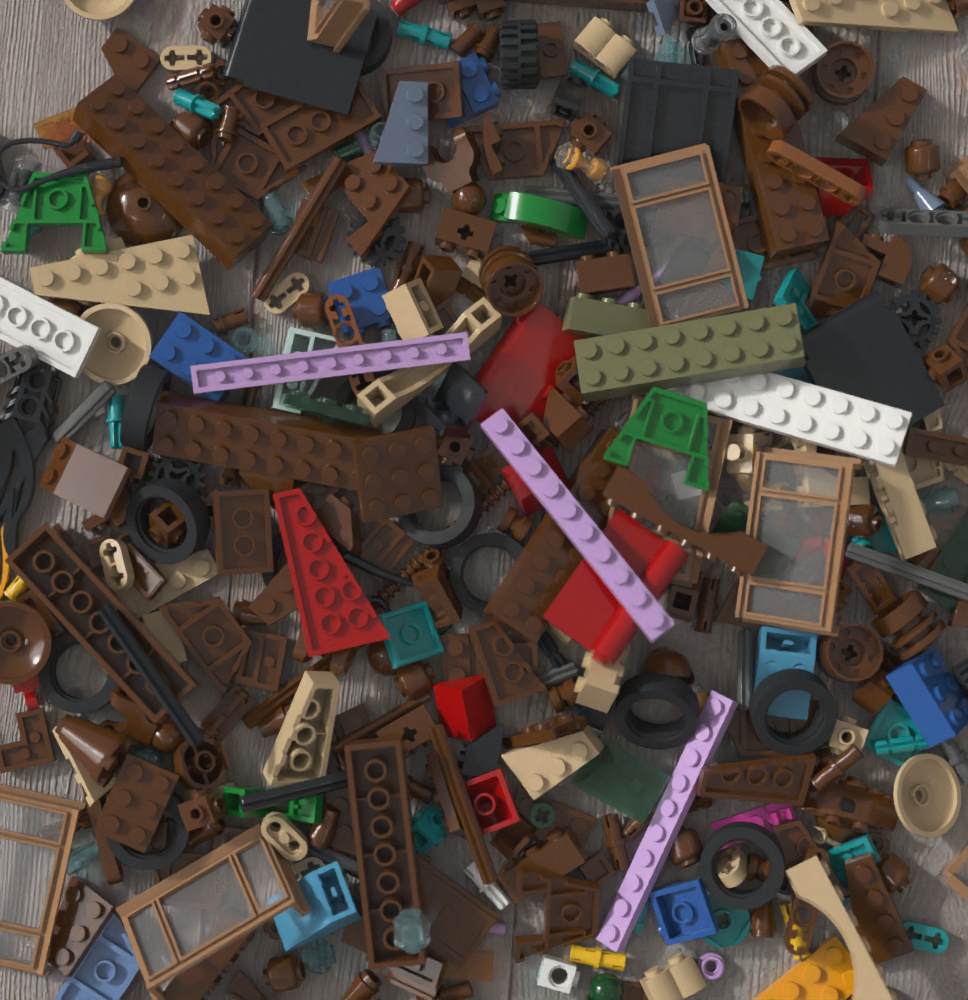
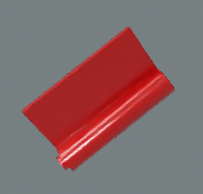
M540 303L528 313L516 316L474 377L488 391V395L474 420L482 423L503 408L516 425L531 412H534L543 422L549 390L554 387L560 394L563 393L556 386L557 367L563 361H569L573 356H576L574 341L588 338L580 334L563 332V320Z
M621 509L616 511L602 531L657 602L689 557V554L681 546L670 540L663 541ZM585 558L582 559L542 616V618L593 654L591 658L603 667H606L607 664L612 666L615 664L639 629L636 622Z

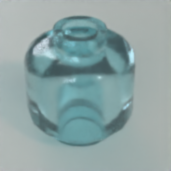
M416 908L405 909L395 917L393 921L395 945L400 949L414 954L420 952L430 943V920L421 910Z

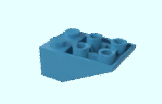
M762 626L757 638L753 692L766 677L780 670L793 668L813 673L817 634ZM790 690L780 694L769 706L767 716L807 721L811 693L803 690Z
M338 861L312 871L298 880L312 912L301 917L291 907L274 917L286 952L363 919L345 868ZM283 891L267 900L268 904L271 905L285 896Z

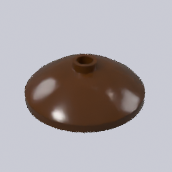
M127 172L122 174L112 185L106 201L107 217L112 229L125 242L139 246L173 239L183 228V225ZM143 199L149 201L146 208H141L139 205Z
M17 601L0 602V684H19L33 678L45 666L51 653V632L43 616L33 607ZM11 635L16 638L15 645L7 643L8 636Z

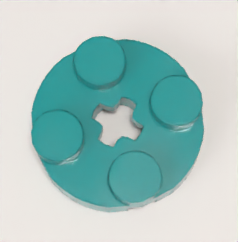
M708 895L715 917L717 914L722 915L725 912L728 914L727 919L730 922L728 925L722 924L717 934L701 938L707 944L716 948L735 946L742 942L750 929V914L748 910L727 907L719 903L711 895Z

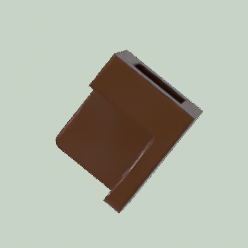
M82 140L79 144L75 143L69 148L60 149L56 146L53 147V150L67 168L96 160Z
M519 812L521 821L498 829L489 842L509 861L531 840L537 831V828Z

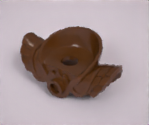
M847 776L846 780L842 781L836 779L823 792H820L810 780L804 806H794L796 809L813 814L817 825L826 829L828 836L838 842L846 843L856 839L862 834L869 832V829L893 832L896 828L897 812L894 798L879 789L867 787L863 784V779L859 777ZM848 798L853 801L855 809L852 813L841 811L839 804L842 799Z

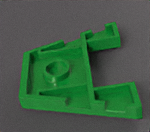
M32 173L28 184L53 173ZM82 173L63 177L25 191L20 201L21 207L17 217L12 220L9 227L11 230L6 242L3 241L1 246V252L4 255L28 254L31 227H83L81 251L84 254H109L88 174Z
M653 386L608 448L603 459L627 467L636 439L691 456L683 484L707 492L709 489L707 403Z

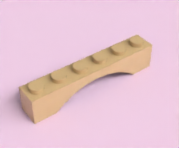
M482 297L464 311L444 335L467 332L469 351L472 353L501 330L502 315L494 310L485 297ZM453 362L402 368L387 376L378 378L357 394L358 409L377 427L412 400L414 396H417L444 375Z
M816 855L786 870L784 873L797 898L823 912L835 924L843 936L851 954L854 969L852 1000H898L892 988L887 990L882 980L886 976L879 963H873L868 953L872 952L868 941L864 936L859 937L855 929L858 923L851 910L846 912L841 901L845 900L837 884L832 886L828 878L831 872L824 859L819 861Z

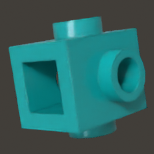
M432 804L424 812L419 809L412 816L415 846L422 855L433 845L438 847L448 836L442 822L444 814Z

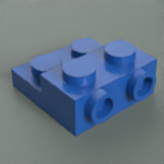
M476 53L458 60L462 62L465 118L446 119L450 129L499 106L497 98L501 96L500 90L495 81L489 82L486 73L490 72L488 65L483 57L478 59Z
M379 266L328 283L331 296L339 294L347 298L360 336L366 334L365 329L374 326L377 329H382L392 325L393 319L382 298V295L388 292ZM338 299L333 300L339 321H351L349 315L343 316L342 309L346 307L345 303H339ZM348 325L342 326L344 335L350 334L351 338H353L355 335L353 328Z
M702 878L682 883L681 881L656 887L650 892L649 904L652 911L656 913L659 922V934L664 938L666 946L717 934L720 931Z

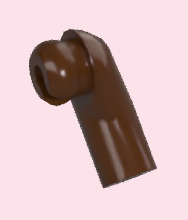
M521 225V230L530 244L550 248L555 247V234L543 233L539 228Z

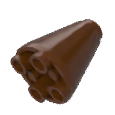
M70 714L65 715L55 729L59 739L91 779L103 788L109 784L113 778V773L117 769L121 770L127 754L136 743L125 734L78 716L72 717Z

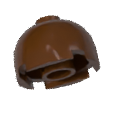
M667 647L654 649L651 652L652 655L645 658L642 662L638 675L644 673L668 674L681 679L689 686L695 682L694 672L688 659L677 651L668 650Z
M203 734L205 740L197 747H192L186 740L179 745L174 753L172 765L174 772L180 774L178 781L187 789L194 791L204 788L206 790L216 788L224 782L226 770H229L230 767L229 755L223 743L219 740L215 741L209 737L210 735Z

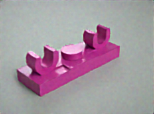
M767 803L711 822L713 832L726 824L746 821L761 825L773 833L772 826L794 821L797 818L792 805ZM746 840L730 842L720 850L745 842Z

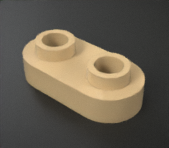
M271 812L263 818L261 824L263 837L285 859L298 861L305 857L308 850V839L284 814ZM278 822L280 826L274 827L271 823ZM296 841L299 843V845L292 846L290 842Z

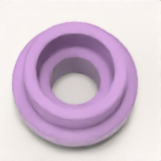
M714 952L703 954L697 962V967L702 977L706 980H716L725 971L724 960L719 954ZM709 961L716 963V967L713 970L706 969V964Z

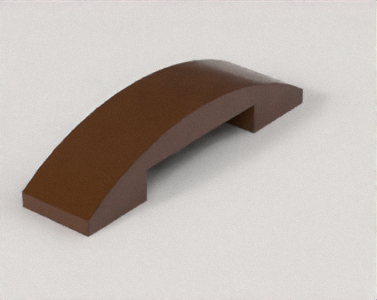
M531 412L517 424V427L533 447L551 433L534 412ZM493 444L462 472L475 483L480 493L502 474L501 470L510 464Z

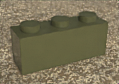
M576 293V296L566 299L562 326L563 332L599 337L650 328L647 312L643 304L630 302L628 306L619 305L618 300L612 298H602V301L592 300V295L585 293Z

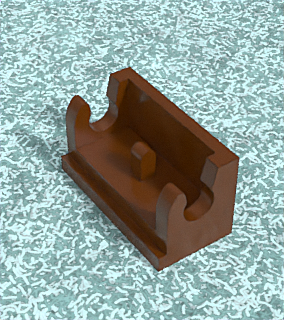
M439 564L412 574L413 586L415 589H419L433 614L437 628H443L462 621L463 606L456 597Z

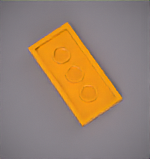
M833 934L814 949L810 956L803 958L753 1000H845L853 994L854 969L851 955Z

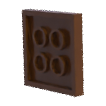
M433 426L352 441L360 515L363 523L443 507L436 435Z

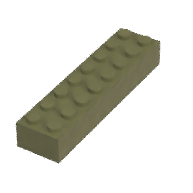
M796 303L574 341L580 389L585 403L646 393L653 386L661 389H670L805 366Z

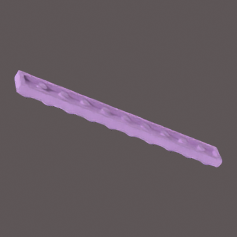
M467 332L190 367L194 394L471 359Z
M503 408L480 424L482 430L651 643L675 626L672 619Z
M711 690L698 718L696 731L685 746L596 938L617 953L623 952L695 798L701 767L710 765L738 705V702L717 691Z

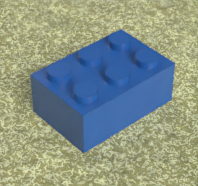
M181 311L149 355L154 361L192 387L190 366L248 359ZM231 390L202 394L209 399L224 402Z
M933 644L919 654L901 661L900 664L885 676L929 748L956 736L968 724V699L965 698L959 688L957 679L951 675L944 664L943 656L936 651Z

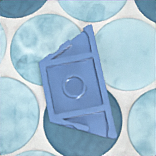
M116 911L73 976L66 979L53 1000L121 999L140 967L124 924Z

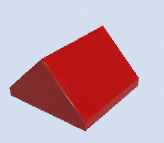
M483 674L433 683L440 724L444 726L447 737L473 741L496 726L493 704Z

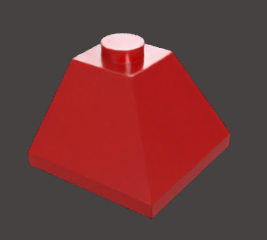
M814 157L863 185L867 192L862 202L873 195L874 187L868 159ZM816 187L824 217L843 216L855 207Z
M547 443L536 449L565 485L568 478L551 445ZM511 465L501 470L525 516L528 517L544 508Z
M501 768L464 782L483 835L521 821Z

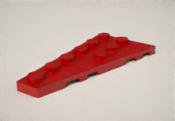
M297 488L273 494L309 658L391 639L301 489Z

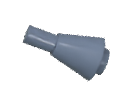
M912 175L904 180L905 185L914 194L913 197L919 209L944 210L943 208L946 203L926 188H922Z

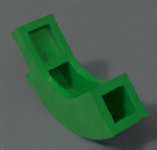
M509 192V194L495 193L489 220L494 222L531 226L546 230L562 238L579 240L585 239L589 222L580 208L557 200L519 192Z
M224 786L223 799L226 804L227 815L240 818L265 817L271 812H280L290 820L314 824L321 823L323 795L310 796L243 812L239 803L241 796L272 789V787Z

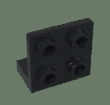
M453 362L435 397L431 395L427 397L414 396L410 406L433 426L441 436L465 438L488 395V391L459 363Z

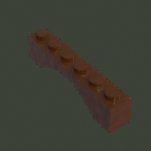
M619 464L602 493L603 496L607 497L605 503L618 510H620L621 506L631 510L629 516L642 523H645L646 519L655 523L654 529L668 537L671 533L681 537L679 543L692 550L696 546L705 550V557L716 563L723 560L731 564L728 569L742 577L745 573L753 575L768 548L765 543L743 531L709 533L681 524L669 516L656 503L643 477Z

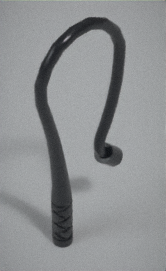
M75 129L69 137L70 141L65 143L44 138L10 140L0 147V156L6 149L18 144H45L69 148L75 143L79 144L84 134ZM121 156L86 162L58 171L21 187L8 185L0 177V186L15 193L24 192L63 177L123 167V160Z
M345 551L342 555L345 562L356 568L358 567L362 571L382 579L414 587L412 580L386 571L357 555L355 556L348 551ZM366 596L371 606L372 603H378L386 613L392 611L381 598ZM452 624L437 630L438 634L442 635L451 628Z

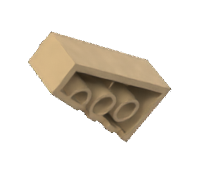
M902 450L900 451L895 468L863 459L862 465L867 477H869V482L900 558L906 560L936 548L935 541L938 540L936 532L932 525H928L925 517L927 514L925 505L918 498L917 487L912 475L909 473Z
M630 643L613 666L609 664L606 667L601 666L591 658L593 654L586 651L581 665L586 670L583 677L578 676L574 692L578 693L575 703L608 713L618 694L620 687L618 685L625 668L622 665H624L628 656Z
M304 672L262 772L270 786H285L326 776L341 685L332 672Z

